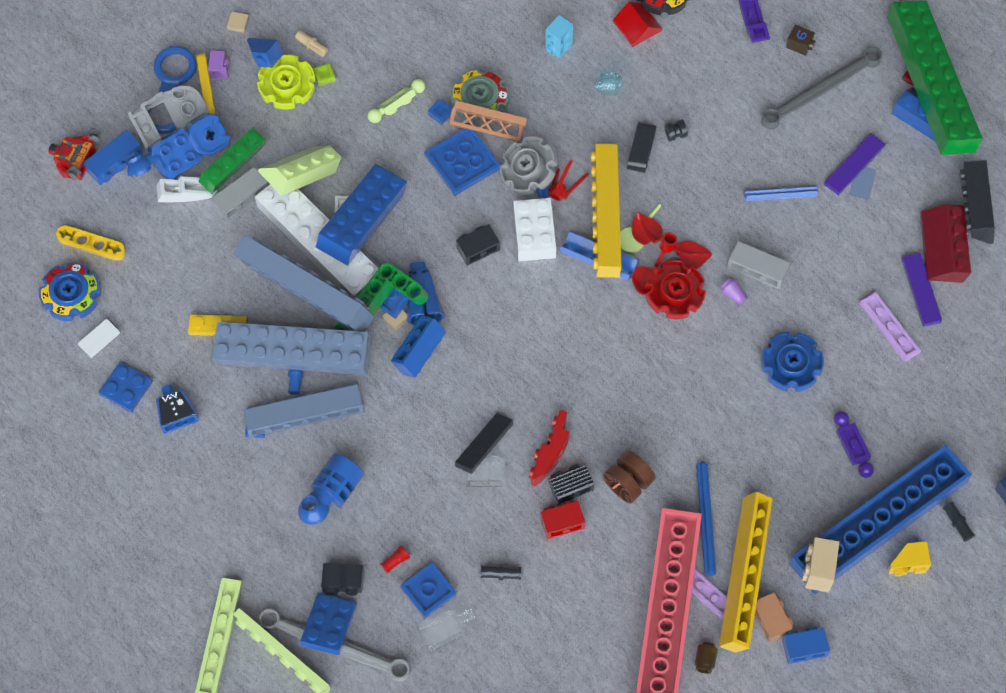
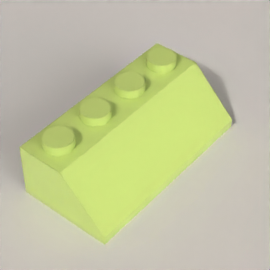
M330 145L312 146L259 168L258 172L283 196L336 173L342 157Z

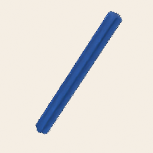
M701 462L697 463L696 470L699 511L702 514L701 537L704 574L706 576L716 575L708 464Z

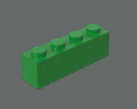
M252 127L201 173L198 182L213 194L263 148L266 139Z

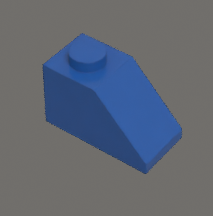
M247 39L258 67L272 68L283 55L277 40Z

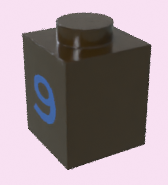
M795 25L788 37L786 48L806 56L808 51H812L815 46V32Z

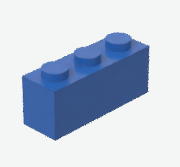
M126 130L84 161L83 164L91 177L99 185L108 182L116 173L123 171L129 164L127 160L140 152L143 154L141 144Z
M421 316L391 359V362L403 375L415 378L430 358L436 346L441 342L446 331L434 318Z

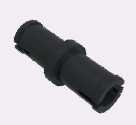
M951 502L943 507V510L952 521V527L957 529L963 541L966 542L972 539L975 534L966 523L967 519L965 516L962 517L955 503Z
M481 565V578H498L501 581L503 579L521 580V567Z

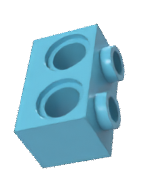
M560 15L547 27L545 35V49L549 54L555 55L558 58L573 44V24Z

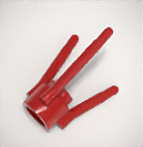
M569 160L559 182H557L560 168L556 169L551 187L548 190V195L556 201H561L562 198L566 200L569 194L589 175L585 173L566 191L567 187L563 184V181L573 160Z

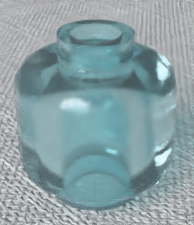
M617 72L601 73L599 80H596V90H600L603 96L618 95L620 90H623V78Z

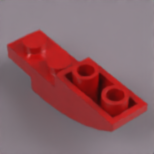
M560 410L558 416H554L552 427H554L553 434L549 433L547 444L542 443L541 448L536 449L534 456L536 465L531 467L529 473L531 486L538 485L552 472L567 447L570 431L564 430L567 421L566 411Z

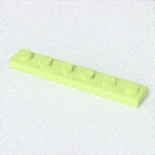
M222 578L195 693L218 692L242 581Z
M240 608L237 609L234 613L235 623L242 630L245 628L251 632L250 636L257 643L263 642L266 645L264 648L271 655L277 654L281 658L279 661L286 668L291 666L296 671L294 674L302 681L306 679L311 684L309 687L315 693H328L330 691L329 685Z

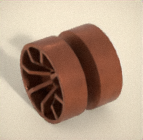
M626 450L616 460L617 465L612 464L602 474V477L607 486L619 498L632 504L642 494L641 489H647L655 481L656 477L652 469L642 458L632 451Z

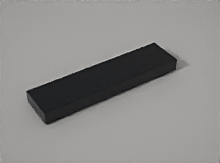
M496 413L455 461V467L472 474L513 426V420Z

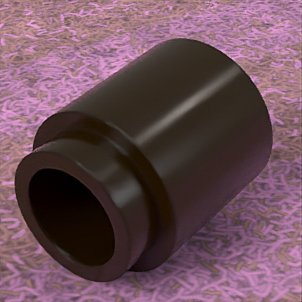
M703 642V644L698 645L694 663L697 672L711 674L715 668L718 649L713 643Z

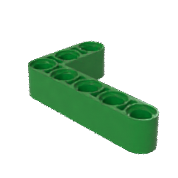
M385 263L378 268L357 298L363 301L364 305L369 302L367 307L371 309L370 313L374 316L393 289L417 305H422L427 301L428 292L399 269L389 263ZM420 291V293L414 297L415 293ZM339 322L333 329L352 331Z

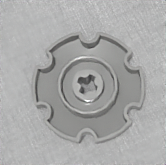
M536 136L524 137L521 143L517 141L512 143L503 154L502 158L505 160V163L500 167V175L503 182L508 187H511L514 192L522 195L534 194L536 188L543 190L553 180L555 176L553 168L558 165L557 154L550 144H546L542 138Z

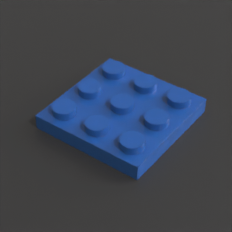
M468 129L459 131L424 152L427 160L454 196L497 172L501 167L478 134Z

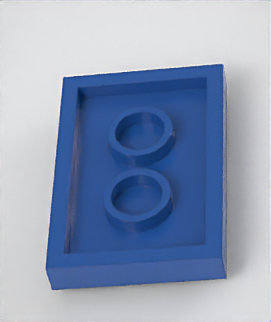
M318 592L301 637L300 646L340 655L357 602Z

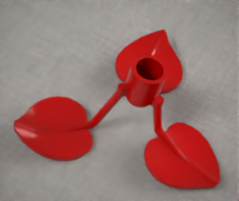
M639 212L636 214L632 223L634 239L641 245H648L651 241L654 244L660 242L661 253L654 267H658L664 253H670L673 249H675L677 255H680L679 261H683L684 266L687 268L693 266L698 269L712 256V253L707 248L698 243L683 241L678 244L677 236L674 233L667 232L662 235V227L656 220L646 217ZM646 266L636 268L632 275L633 286L636 292L641 295H646L649 292L644 286L651 269Z

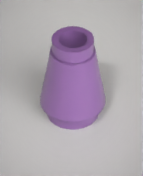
M730 277L720 287L722 293L739 306L748 299L736 279L733 280Z

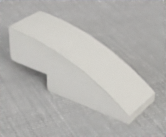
M180 176L178 180L160 179L156 185L158 202H188L212 198L217 190L211 194L198 182L199 177Z

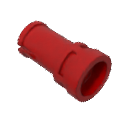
M400 545L380 565L388 574L397 565L404 563L411 557Z

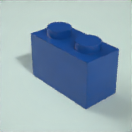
M815 626L807 628L804 632L790 631L784 635L782 640L788 664L827 657L830 652L824 628L818 629Z

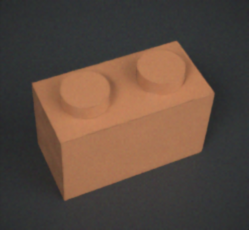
M775 593L758 599L755 610V617L768 643L784 637L787 632L792 631V626H794L789 615L786 616L783 610V601L780 597L777 598Z

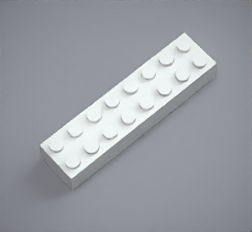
M270 184L255 196L257 207L339 289L341 288L348 292L352 298H357L378 270V267L361 251L358 252L347 266L315 248L318 234L328 223L329 219L299 189L282 196Z

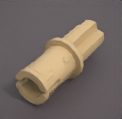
M299 30L295 35V40L305 45L307 50H312L323 57L326 56L328 48L317 42L315 37L312 38L302 30Z

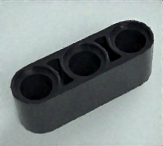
M638 122L628 159V170L646 172L657 125Z

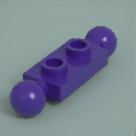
M838 411L833 419L834 423L837 426H841V428L837 429L836 433L852 466L859 464V474L864 478H868L873 475L874 467L871 463L866 462L871 459L867 446L856 424L848 425V414L844 411Z

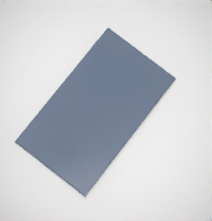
M865 167L852 181L849 195L869 200L876 169Z

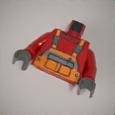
M92 128L86 135L64 138L60 146L54 143L49 146L48 153L54 155L56 169L63 178L82 180L86 172L83 162L97 152L93 141L96 143L99 141L97 136L101 135V132Z

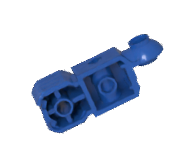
M202 113L187 122L185 128L179 127L149 145L147 154L143 155L140 152L127 160L129 163L127 168L128 176H141L151 169L150 165L153 164L160 175L173 179L202 161L200 156H212L227 147L231 136L226 135L223 124L218 121L219 116ZM207 130L209 131V137H208V138L205 137V136L207 135V132H206Z

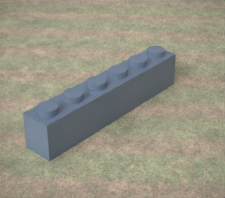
M347 384L342 388H329L320 393H307L298 398L289 397L280 402L270 401L262 406L252 405L244 409L243 412L249 438H252L259 434H270L363 413V406L358 384Z

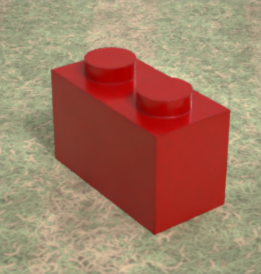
M567 501L562 506L555 508L554 506H549L540 512V519L547 540L585 529V519L579 501Z

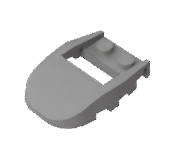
M185 85L174 87L172 90L163 93L161 91L155 94L153 98L140 104V108L136 111L128 113V118L132 122L147 153L148 146L161 139L147 112L148 110L164 103L176 128H185L187 122L202 113L209 114L202 96L195 88Z

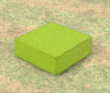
M330 63L313 68L318 86L336 81Z

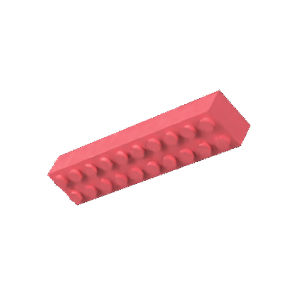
M662 508L636 693H678L702 514Z

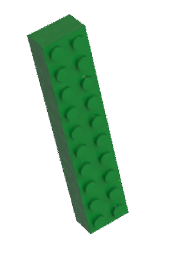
M927 0L893 2L887 19L940 154L976 153L983 138Z

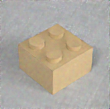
M815 537L813 544L809 543L805 556V562L808 563H806L802 581H806V589L823 592L830 591L835 578L839 541Z

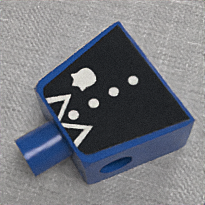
M170 384L161 388L163 396L157 398L156 402L160 426L164 434L199 421L183 390L174 392L173 386Z

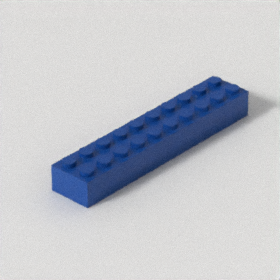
M944 445L818 537L839 541L834 580L968 483L972 474L947 445ZM809 545L793 555L789 563L801 579L806 563H808L805 562V556ZM810 589L814 593V595L820 592L818 590Z

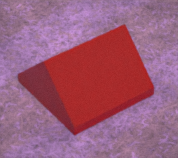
M628 2L613 19V23L632 47L662 31V27L651 13L642 8L643 3Z

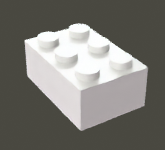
M551 198L513 201L518 260L556 258Z

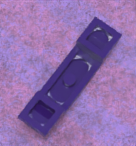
M738 0L751 42L770 40L758 0Z

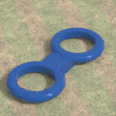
M171 46L163 49L154 61V72L157 78L162 81L159 90L162 93L181 86V84L192 78L196 71L194 55L188 49L180 46ZM173 54L182 55L189 62L187 71L178 77L167 76L161 70L163 60ZM174 122L168 125H157L154 123L159 134L170 133L177 129Z

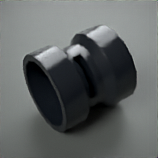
M683 119L678 120L674 124L667 123L664 125L669 142L674 141L678 137H688L687 127Z

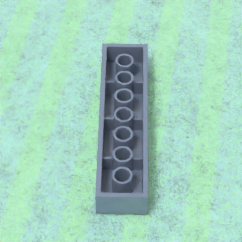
M245 235L233 252V255L248 268L352 331L365 332L374 319V316L370 313L371 309L364 305L363 301L356 297L352 298L345 290L337 289L330 281L322 280L315 272L307 271L300 263L292 262L283 253L280 255L276 249L270 245L265 246L261 240L254 236L251 239Z
M217 322L212 359L218 365L368 375L372 337L368 332Z

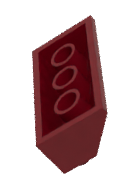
M944 204L921 211L920 218L927 280L963 283L971 274L964 205Z

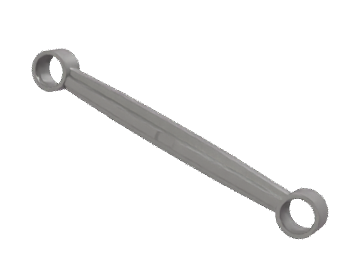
M266 609L259 616V622L266 631L271 632L278 629L299 639L303 635L305 626L281 619L273 609ZM268 614H273L277 617L276 623L272 626H265L263 624V619ZM344 641L340 652L341 656L387 671L392 679L397 682H403L409 678L410 667L405 660L396 659L392 662ZM398 664H403L407 667V673L402 677H397L392 672L393 668Z

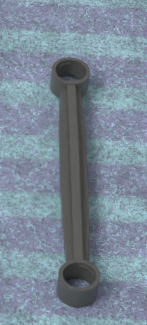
M874 46L868 47L862 58L811 86L779 108L765 109L761 118L763 127L775 129L778 127L781 118L822 96L865 67L874 68L879 66L882 59V51ZM875 54L879 59L870 60L867 55ZM772 115L777 120L775 122H768L765 116Z

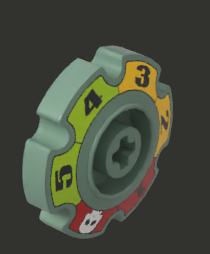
M472 69L459 76L460 82H454L452 85V105L455 101H460L496 111L507 109L509 89L504 87V79L494 71L487 69L486 72L482 73L479 69ZM456 112L463 120H467L463 113ZM476 116L471 119L472 123L474 120H480L481 124H484L480 117Z

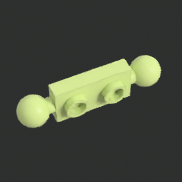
M422 79L413 80L410 88H403L378 105V109H371L367 115L368 120L372 123H378L382 119L383 114L391 115L395 113L398 107L412 101L411 98L416 96L415 93H422L425 90V82Z

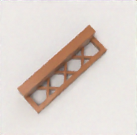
M455 101L448 125L520 142L527 118ZM455 112L463 113L467 120L462 123L455 122ZM476 116L480 117L484 124L480 127H475L471 119ZM492 121H497L502 129L497 132L492 131L488 124ZM511 125L519 127L517 137L509 135L506 128Z

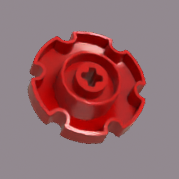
M679 260L664 261L661 264V268L654 267L648 274L644 288L649 290V292H647L645 298L649 306L657 314L664 312L668 319H684L689 316V311L696 313L701 307L706 291L701 288L705 282L695 267L687 268L684 266V262Z

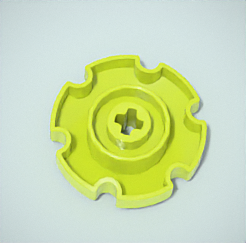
M282 55L272 68L261 67L258 73L260 82H257V87L261 98L266 103L273 102L274 108L289 110L294 109L297 103L305 104L315 91L313 84L316 81L314 71L307 61L299 62L298 56Z

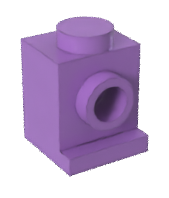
M210 50L208 65L210 78L228 79L229 58H226V51Z

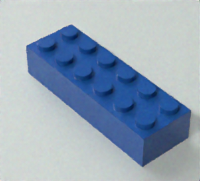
M375 164L319 232L315 248L348 266L403 197L407 181Z

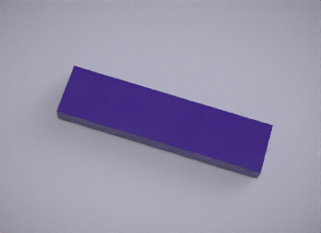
M870 134L825 181L824 185L839 196L885 147V143L873 134Z
M921 253L903 256L901 260L922 326L941 323L942 318L930 280H927L926 268Z

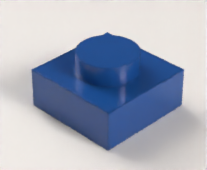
M439 99L427 112L431 118L442 125L450 117L452 108Z

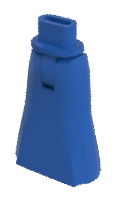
M425 262L411 263L409 277L428 292V299L422 305H417L411 300L408 301L407 322L415 325L421 316L434 318L437 322H440L445 318V314L429 270L426 268ZM420 291L416 292L414 297L417 296L420 293Z

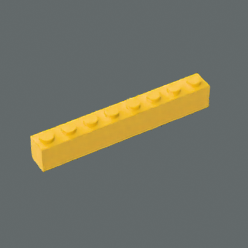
M595 144V150L591 151V162H594V166H591V177H594V181L591 183V192H595V196H592V207H595V211H592V222L595 223V227L592 230V238H596V242H593V254H596V258H593V269H597V277L619 278L621 272L618 144Z
M759 492L749 494L743 497L719 642V647L735 653L750 648L773 498Z

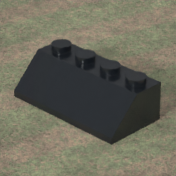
M987 160L964 162L963 169H960L961 181L964 180L965 186H962V195L967 199V203H964V212L969 216V219L966 220V229L970 231L971 238L993 244L995 226Z

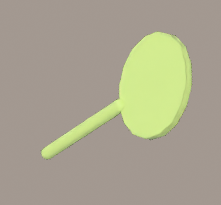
M658 204L656 206V208L648 216L649 218H652L655 215V213L660 209L661 204ZM632 227L625 228L620 232L621 249L623 251L635 253L643 248L644 245L639 244L634 239Z

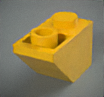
M927 541L907 543L891 563L888 574L902 576L907 572L922 574L928 571L931 566Z

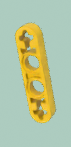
M196 54L203 100L209 114L216 115L206 54Z
M66 225L59 227L56 231L58 241L64 245L117 261L123 259L126 255V250L121 242ZM66 232H68L69 236H65L63 238L62 234H66ZM80 237L87 238L84 244L77 242ZM103 242L105 245L102 249L94 248L95 244ZM119 248L120 252H116V254H114L113 250H117Z

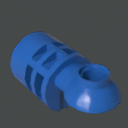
M334 453L312 483L311 488L313 491L301 501L298 507L300 520L309 525L318 524L327 517L331 502L336 504L337 507H342L364 476L363 471L348 458Z

